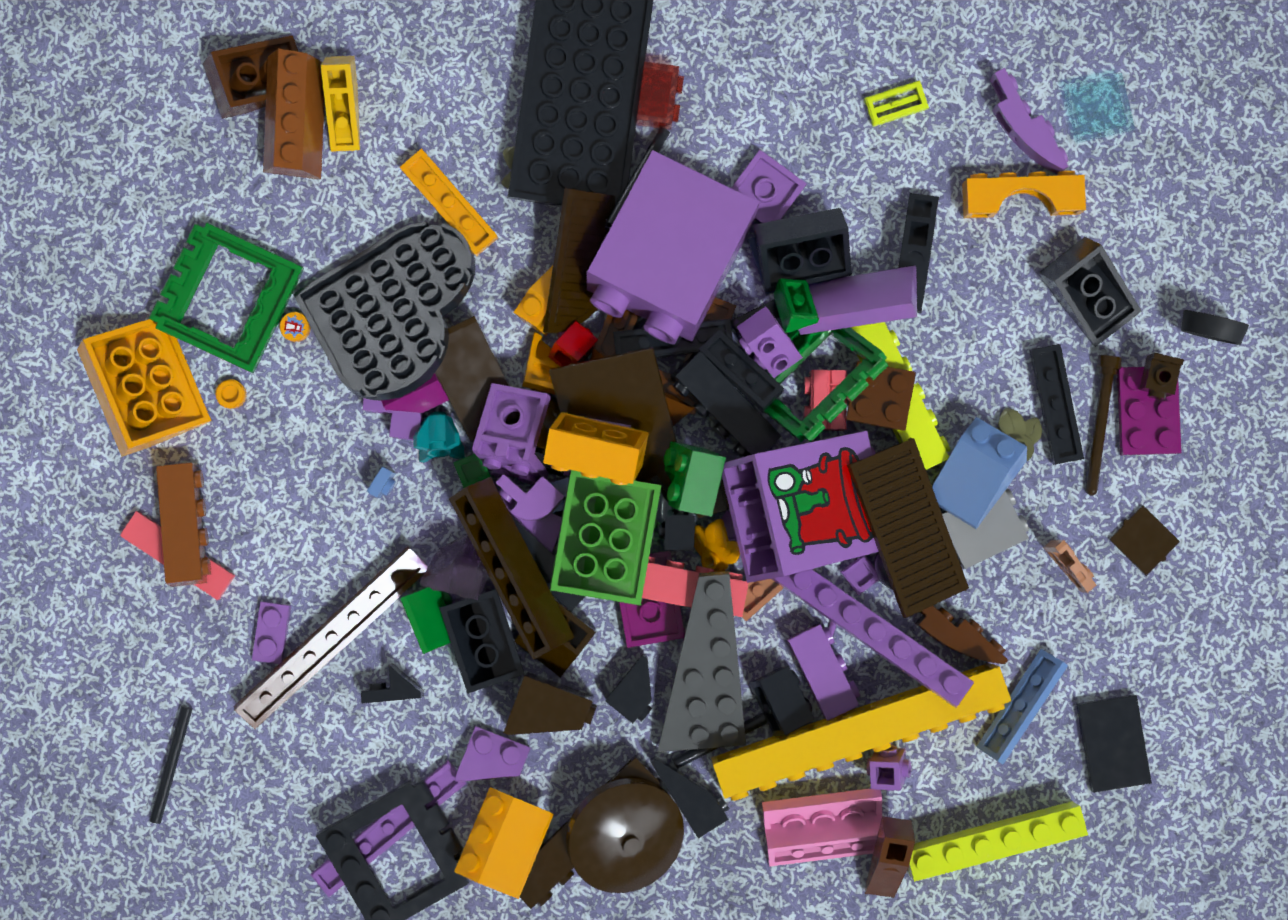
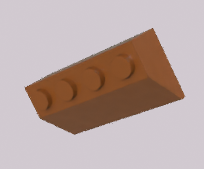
M278 48L268 56L263 173L321 179L325 103L321 74L322 61L308 53Z

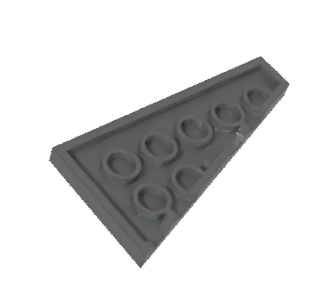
M729 571L699 573L657 752L746 745Z

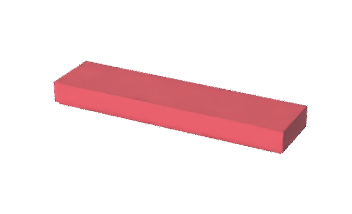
M136 511L120 536L164 565L161 526L141 512ZM210 559L211 575H207V583L194 585L216 600H220L236 575Z

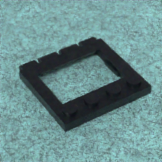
M409 780L316 834L317 839L365 920H406L469 884L468 878L454 872L460 856L456 857L455 855L464 848L452 828L441 832L440 829L446 827L449 822L438 803L426 806L427 803L434 799V796L424 780L416 784ZM403 804L442 871L444 878L434 884L433 882L406 896V900L392 907L350 833L370 824Z

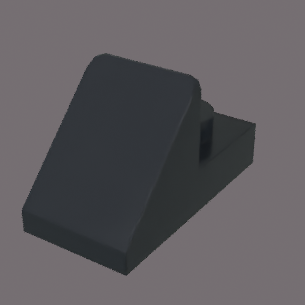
M391 663L388 665L390 687H386V682L368 684L369 689L361 691V703L422 698L424 690L396 665Z

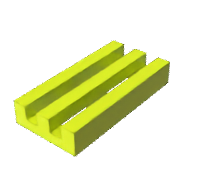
M920 80L864 98L873 127L928 110L929 108ZM915 89L917 91L916 95L874 108L873 103ZM920 100L921 104L879 118L877 117L878 113Z

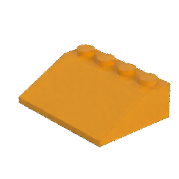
M150 319L85 338L77 348L121 457L150 448L211 422V418L177 338L156 329L157 323Z

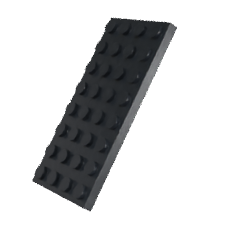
M535 0L507 198L562 207L564 189L567 188L616 196L614 206L616 205L629 181L653 0Z

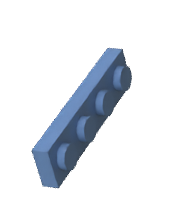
M1040 649L1011 693V702L1004 704L1005 709L999 711L976 747L1003 765L1068 665Z

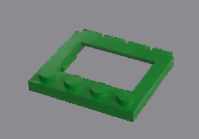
M206 223L204 228L194 224L186 240V243L194 246V249L190 251L183 247L173 267L174 270L182 274L180 278L170 274L160 293L161 296L169 299V301L165 304L157 300L148 319L157 323L156 329L254 374L304 268L209 223ZM218 245L254 264L258 263L271 269L234 348L219 342L220 339L197 328H189L184 324H180Z
M850 327L800 335L799 331L796 330L788 335L803 358L773 378L779 384L830 334L849 350L854 351L864 359L802 421L791 413L792 411L778 399L764 411L800 442L804 439L812 442L826 428L822 422L826 420L831 423L847 407L844 400L847 398L852 402L869 385L865 380L867 377L874 381L888 367L885 361L887 357L883 351Z

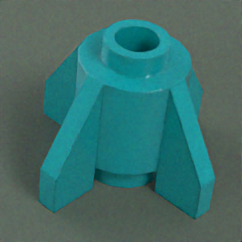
M433 412L423 420L413 436V447L419 449V462L425 463L433 457L449 456L459 460L465 458L464 446L460 440L459 432L453 423V418L447 416L445 412Z

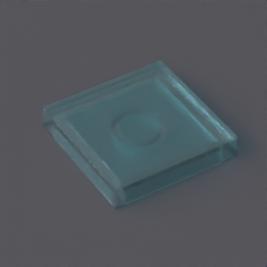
M1122 73L1072 83L1063 87L1076 143L1131 132L1135 129Z

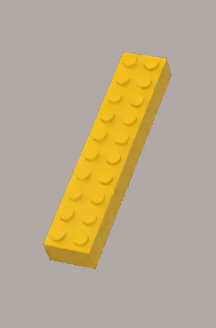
M987 663L961 672L971 679L974 684L957 708L922 685L851 709L828 721L822 719L804 725L785 736H772L713 756L711 760L724 799L730 797L731 801H736L747 797V791L758 787L760 791L769 790L777 786L776 781L788 778L790 782L805 777V771L816 768L817 772L834 767L833 762L845 759V762H850L863 757L861 752L873 749L874 752L886 750L891 747L890 742L902 739L903 743L913 741L920 737V732L930 730L931 733L947 729V723L959 720V723H965L976 719V713L987 710L989 714L1005 709L1004 704L1011 702V698L1000 666Z

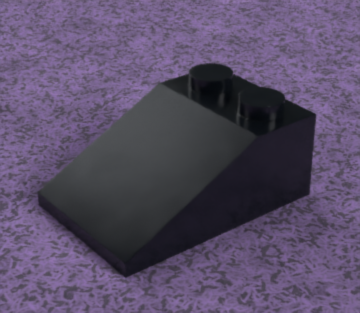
M1087 237L1082 238L1039 272L1051 293L1094 347L1098 346L1142 312L1103 246Z

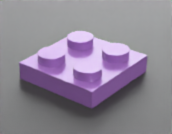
M759 150L731 189L760 202L755 221L760 224L782 219L807 183Z

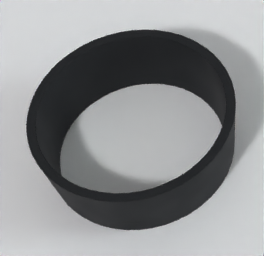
M1183 310L1181 331L1195 336L1241 345L1249 327L1248 324L1197 311Z

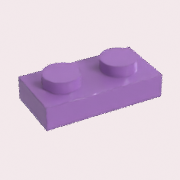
M260 602L252 655L253 661L280 664L283 661L291 605Z

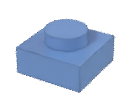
M382 466L367 492L376 498H381L383 494L388 496L396 484V481L393 480L396 473Z

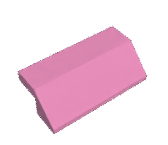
M870 788L762 802L769 867L873 854L882 819L881 790Z

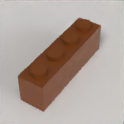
M192 462L156 466L165 584L177 587L207 583V575H211V563L209 557H205L204 546L209 544L207 528H203L202 517L206 516L205 500L200 499V488L204 487L203 472L198 470V467Z

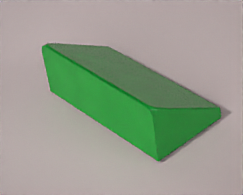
M779 279L774 292V299L784 332H793L818 323L819 317L807 281Z

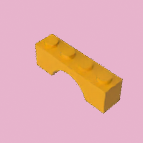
M1041 171L1028 173V177H1017V173L1008 172L999 174L997 178H988V174L978 173L970 175V178H967L962 184L964 218H993L998 213L1003 200L1015 194H1029L1038 198L1046 206L1050 216L1080 215L1086 210L1085 175H1075V171H1061L1057 173V176H1046V172Z

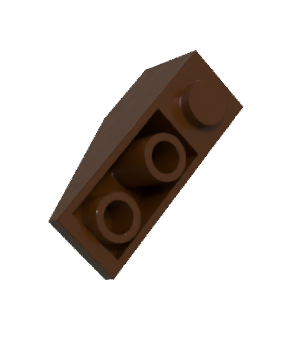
M882 816L866 881L865 894L895 897L908 870L915 844L911 820Z

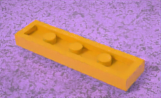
M422 148L399 167L449 226L458 230L465 237L476 257L498 239L496 233Z

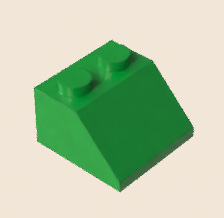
M441 583L400 598L423 654L451 643L440 611V607L453 603L452 596L447 587L442 588Z

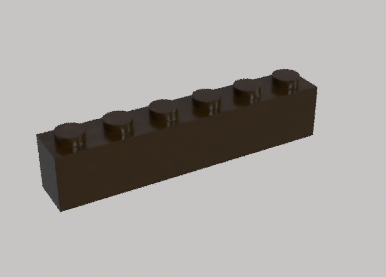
M491 477L467 486L450 497L449 500L532 659L534 660L575 638Z
M634 755L607 782L625 778H637L659 785L660 779L637 755ZM570 819L538 851L520 895V898L530 909L536 904L540 907L544 905L553 895L550 890L558 883L563 886L574 875L572 871L574 867L569 859L566 848V833Z

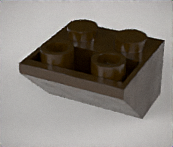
M554 597L575 638L536 659L561 678L597 630L574 612H570ZM519 634L514 642L529 653Z

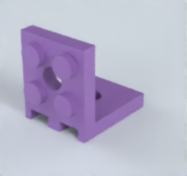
M491 384L472 447V451L483 462V466L491 471V475L500 478L503 474L507 477H517L519 481L530 485H535L542 476L547 480L549 472L534 454L550 402V396L547 393ZM510 413H520V419L517 423L513 425L506 424V418Z

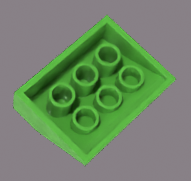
M570 470L550 590L641 605L661 485L634 481L633 484L618 485L612 483L608 478L600 476L598 478H587L582 476L581 472Z

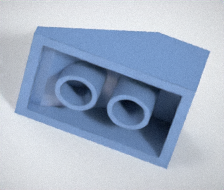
M976 417L957 442L932 486L939 507L977 529L1027 462V446Z

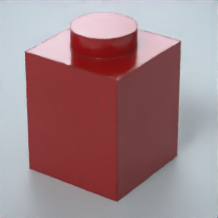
M575 321L554 343L548 357L560 367L570 365L571 363L584 362L592 353L593 347H595L599 339L588 328Z

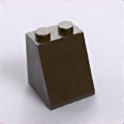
M527 672L521 683L503 733L517 735L582 730L584 723L591 724L597 707L596 704L592 703L594 696Z

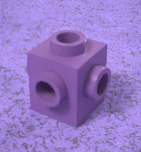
M891 745L886 750L874 752L872 757L867 759V775L870 776L871 789L901 791L906 777L910 778L911 760L906 759V748H897Z

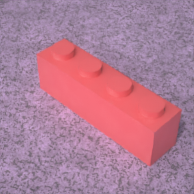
M649 557L642 598L691 607L699 573L714 572V569L696 566V571L684 569L685 563L667 560V564L664 566L654 564L655 558ZM730 572L734 616L742 617L749 583L742 581V574Z

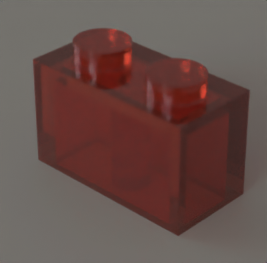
M644 62L637 126L663 127L671 130L672 122H678L680 105L675 104L676 93L682 94L684 76H679V66Z

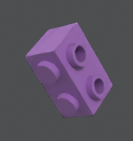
M766 306L737 326L743 337L739 342L748 355L754 352L755 355L752 359L762 369H767L773 378L803 358Z

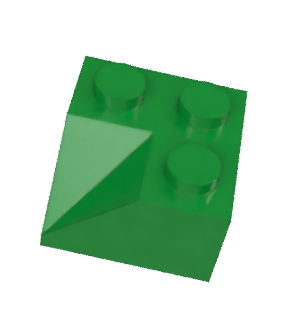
M671 441L670 448L666 450L664 455L665 472L672 482L667 493L668 505L679 511L712 516L726 457L703 447Z

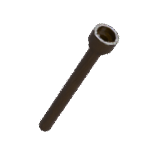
M1098 355L1097 367L1102 375L1085 489L1086 493L1090 496L1095 495L1098 490L1113 376L1117 375V370L1121 369L1122 358L1117 356Z

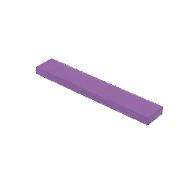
M450 760L446 761L424 780L434 796V799L426 804L427 807L434 803H438L440 806L467 784V781L461 783L454 781L458 770ZM403 804L391 810V812L375 820L353 840L369 865L415 827ZM330 859L310 874L328 897L344 886Z

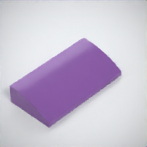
M909 266L808 284L819 321L798 331L800 335L917 317L916 267Z

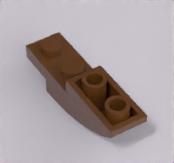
M934 606L920 611L922 616L915 624L941 644L979 660L998 664H1006L1008 661L1003 655L1006 650L994 639H991L989 642L981 634L984 629L973 619L970 618L967 621L960 618L953 625L951 622L954 617L943 607L936 609Z

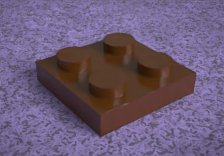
M860 361L856 362V367L861 363ZM887 367L874 381L867 377L865 380L869 385L852 402L849 401L846 420L905 431L916 372Z

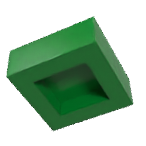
M475 453L453 462L463 488L491 477L488 468L483 466V462Z

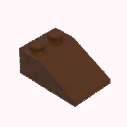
M293 35L209 53L203 62V66L222 119L266 107L268 56L278 48L299 52Z

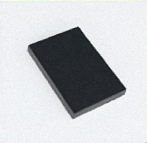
M1133 694L1077 703L1091 792L1095 793L1151 784L1137 695Z

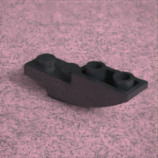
M910 193L898 268L916 267L917 313L921 314L939 197Z

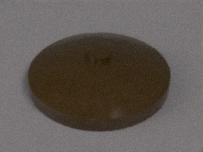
M625 778L609 782L591 792L574 811L566 833L567 854L577 874L587 884L598 890L609 893H627L642 889L664 875L676 860L684 838L682 814L668 792L653 782L637 778Z

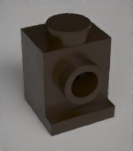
M1159 353L1147 355L1139 390L1148 392V397L1165 400L1166 396L1175 395L1180 368L1183 365L1184 359ZM1161 371L1167 374L1165 382L1159 379Z

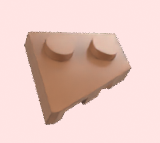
M1051 540L1043 547L1080 592L1088 593L1096 586L1092 579L1094 577L1093 573L1086 565L1079 561L1065 540Z

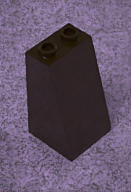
M475 316L448 328L449 342L447 352L441 365L435 372L471 442L475 440L491 384L510 386ZM510 413L506 418V424L513 425L517 423L520 413Z

